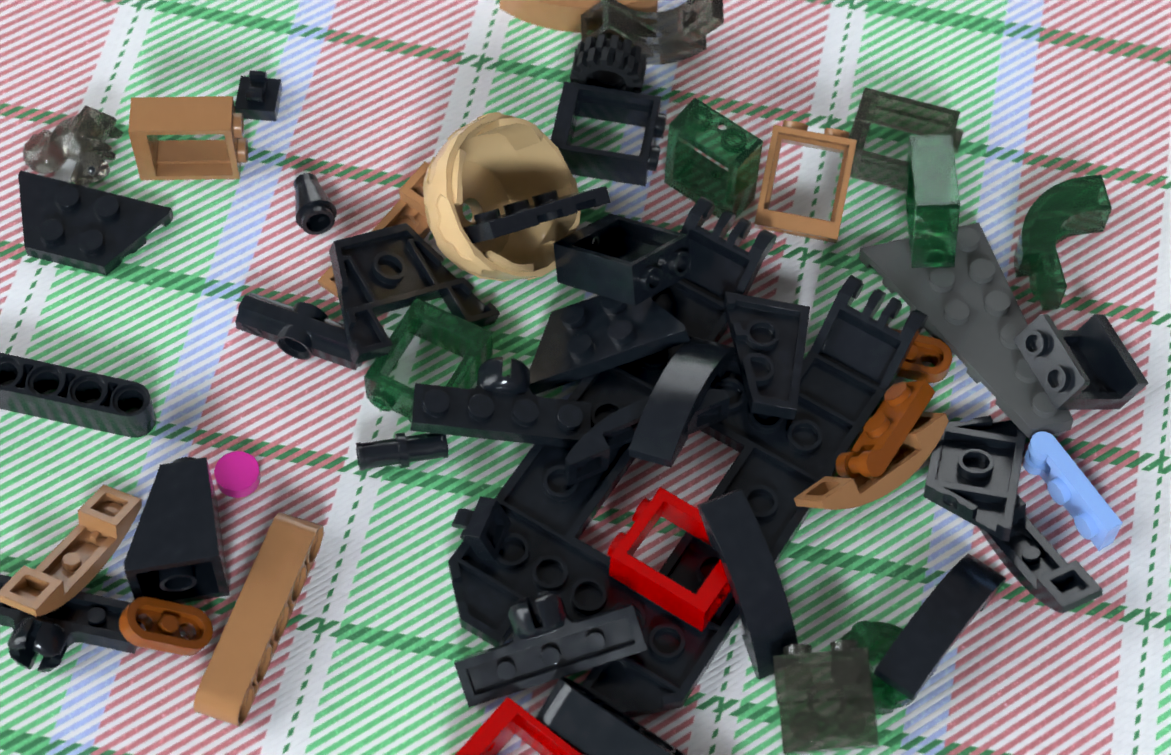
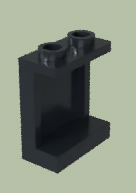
M1040 314L1013 339L1056 410L1120 409L1149 384L1105 315L1094 314L1078 330H1058L1048 314Z

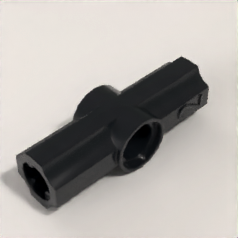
M252 292L243 297L235 320L237 329L276 342L283 352L297 359L308 360L313 355L353 370L361 367L363 362L354 364L351 360L344 324L330 320L324 311L305 302H298L292 307Z

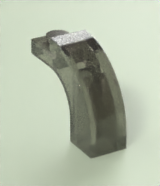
M601 0L581 15V41L585 42L589 36H593L597 40L598 34H605L606 39L610 40L612 35H617L620 42H623L626 38L631 40V48L638 45L642 49L641 54L645 53L647 57V65L678 62L707 49L706 35L724 24L723 0H687L676 8L662 12H642L631 9L616 0Z

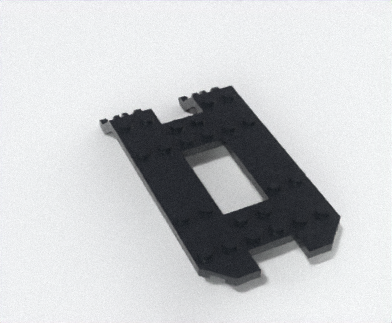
M702 196L690 210L680 233L688 235L691 274L650 298L685 325L690 339L696 337L718 343L729 327L723 305L725 291L742 295L748 294L765 257L776 241L777 235L766 229L761 230L749 252L741 249L738 245L749 234L752 226L751 222L741 218L726 241L723 238L732 227L736 214L730 210L724 211L711 233L701 226L710 218L715 205L714 202ZM853 275L848 277L839 290L811 350L803 360L798 407L794 420L750 412L736 354L721 381L714 380L710 386L712 389H721L728 392L730 396L727 419L700 431L740 452V454L707 501L737 489H742L762 530L775 565L813 509L796 506L793 498L823 477H834L837 472L835 465L838 455L843 452H850L864 431L865 423L875 414L883 402L886 391L893 385L915 339L928 318V315L916 309L910 313L901 333L888 327L902 307L901 301L892 297L882 311L878 321L873 319L886 296V293L879 289L872 292L863 312L850 307L853 300L858 298L864 286L863 281ZM683 344L585 377L567 400L592 403V428L619 409L650 397L665 367ZM631 442L610 451L609 469L568 486L564 479L565 458L572 448L534 444L494 498L497 499L512 523L496 561L479 559L470 544L464 540L448 561L461 627L492 646L497 647L503 645L513 632L508 616L511 605L527 596L530 597L538 621L541 620L535 598L538 597L537 593L544 591H555L561 595L567 615L572 620H580L633 602L648 650L593 667L581 686L630 718L682 708L741 618L732 591H730L703 632L609 576L610 557L579 540V537L635 460V457L629 456ZM686 531L659 573L696 594L719 562L720 556L717 550L712 549L710 545Z

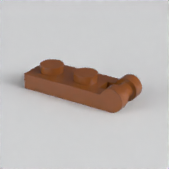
M926 380L894 383L886 391L883 402L875 414L865 423L864 431L850 452H843L838 455L835 466L839 476L842 478H857L860 475L864 477H878L885 472L935 394V391Z

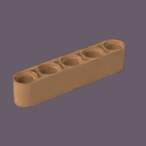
M281 512L277 513L274 517L197 689L194 699V711L196 713L236 726H241L244 723L320 549L324 533L322 525Z

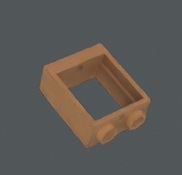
M233 96L131 97L128 132L140 180L240 179L241 163L248 162V140L243 138V113H236ZM224 134L225 140L158 141L157 135Z
M784 120L783 126L773 125L754 227L837 243L857 140L849 139L850 133L840 129L825 128L824 134L807 131V124L796 121ZM782 143L843 154L830 221L769 210Z

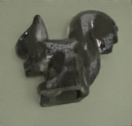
M85 106L77 115L60 122L53 132L43 130L39 134H33L23 147V160L32 170L41 174H49L59 170L68 159L76 162L70 178L71 182L86 186L104 179L110 173V166L105 160H114L117 155L111 151L112 146L105 143L107 138H121L123 131L115 127L117 120L114 117Z

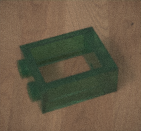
M694 98L669 124L664 183L695 203L702 196L711 200L715 205L712 214L720 218L724 211L730 210L736 214V220L755 199L763 140ZM724 125L727 129L720 130L718 126ZM695 148L728 168V171L695 151Z
M952 135L909 136L905 205L912 268L955 267L960 197Z
M417 297L389 339L393 346L388 355L376 358L364 376L367 399L378 409L385 412L392 410L407 417L410 422L414 389L388 376L414 336H418L463 357L446 387L471 389L477 380L480 365L493 355L491 331Z

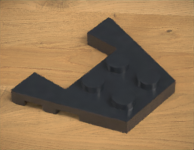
M407 223L336 240L329 250L350 356L354 364L388 355L393 346L376 315L437 298L444 300L462 332L494 324L500 315L498 309L489 302L485 305L472 293L474 286L464 277L456 278L442 265L444 258Z

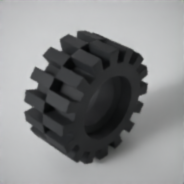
M598 34L597 40L593 36H589L585 42L581 41L575 50L570 82L641 93L647 57L645 53L641 54L642 49L638 45L631 48L632 41L627 38L620 42L617 35H612L611 40L606 39L605 34Z

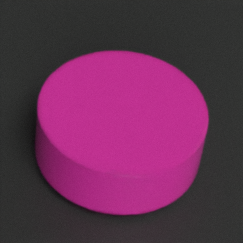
M234 451L225 454L218 460L214 469L219 490L229 497L241 498L248 496L259 486L261 475L258 462L252 455L246 452Z

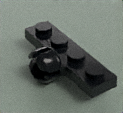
M495 357L486 360L480 365L477 375V386L475 388L464 389L415 383L410 431L573 448L582 436L591 429L592 403L538 397L532 394L530 390V370L522 361L511 358L510 375L502 376L503 357Z
M0 574V589L12 577ZM79 592L61 607L38 617L0 602V625L13 628L7 642L9 654L17 664L30 670L38 654H41L44 657L38 667V671L48 672L60 665L67 648L73 643L82 642L135 654L137 646L125 639L119 627L120 615L131 602ZM137 621L138 625L145 630L144 625Z
M544 591L537 593L538 597L535 598L541 620L538 621L529 596L516 601L511 605L508 613L514 631V639L512 641L457 659L454 662L468 706L472 707L559 679L561 676L565 677L648 650L633 602L580 620H572L567 615L561 595L555 591Z

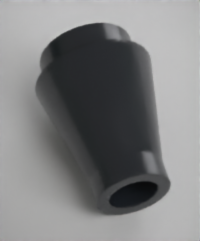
M305 173L299 175L293 183L295 189L296 223L308 234H323L329 231L335 223L336 207L320 186L314 174Z

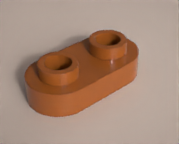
M919 334L897 376L916 381L926 380L928 383L941 381L947 376L952 363V352L949 346L940 339ZM922 362H931L935 367L924 366Z
M140 597L133 600L122 611L119 618L121 633L131 644L137 647L182 656L197 654L211 641L213 636L212 623L201 609L151 597ZM137 621L144 625L145 630L138 625ZM179 629L187 634L188 639L181 636Z

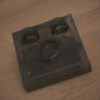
M838 640L830 643L831 651L812 652L811 645L795 644L783 647L784 655L773 656L777 703L780 708L783 753L785 755L880 747L871 655L868 647L859 648L857 640Z

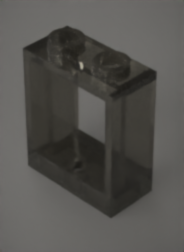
M865 87L849 139L857 140L850 177L936 200L940 184L949 185L955 162L947 160L949 152L958 153L964 132L963 129L956 128L960 111ZM873 123L941 141L934 168L865 151Z

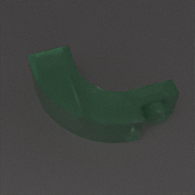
M1102 174L1073 178L1056 184L1038 197L1024 219L1015 248L1014 269L1016 277L1029 276L1031 292L1034 296L1038 295L1042 311L1059 309L1067 288L1056 245L1065 238L1074 235L1099 233L1105 229L1112 207Z

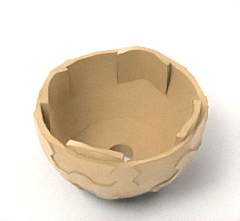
M500 112L488 113L477 117L476 120L451 134L437 155L432 158L423 183L427 224L436 240L437 247L446 258L463 271L482 279L503 282L513 279L532 280L541 278L556 269L554 243L576 232L580 223L581 210L569 216L542 222L530 228L477 243L471 242L463 227L475 224L474 215L499 208L500 214H505L503 206L528 199L529 204L533 205L532 196L553 190H557L558 197L578 193L576 179L572 176L559 148L535 124L521 118L501 114ZM463 203H466L471 209V222L464 217L462 211Z

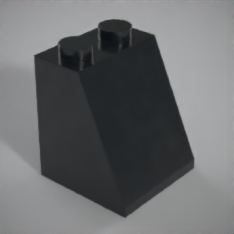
M182 457L172 463L160 465L124 561L125 574L134 599L151 597L175 603H186L230 595L217 497L206 457L198 459Z

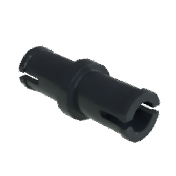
M403 432L395 434L393 439L366 443L359 442L356 443L358 466L360 471L399 464L400 468H406L410 466V462L442 457L448 458L447 438L445 434L426 433L405 436Z

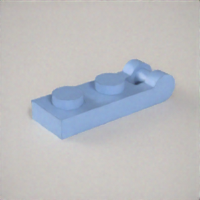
M1046 431L1035 433L1023 458L1024 469L1032 475H1040L1047 484L1052 499L1057 504L1065 507L1073 517L1080 535L1087 540H1091L1098 551L1112 544L1123 524L1057 439Z

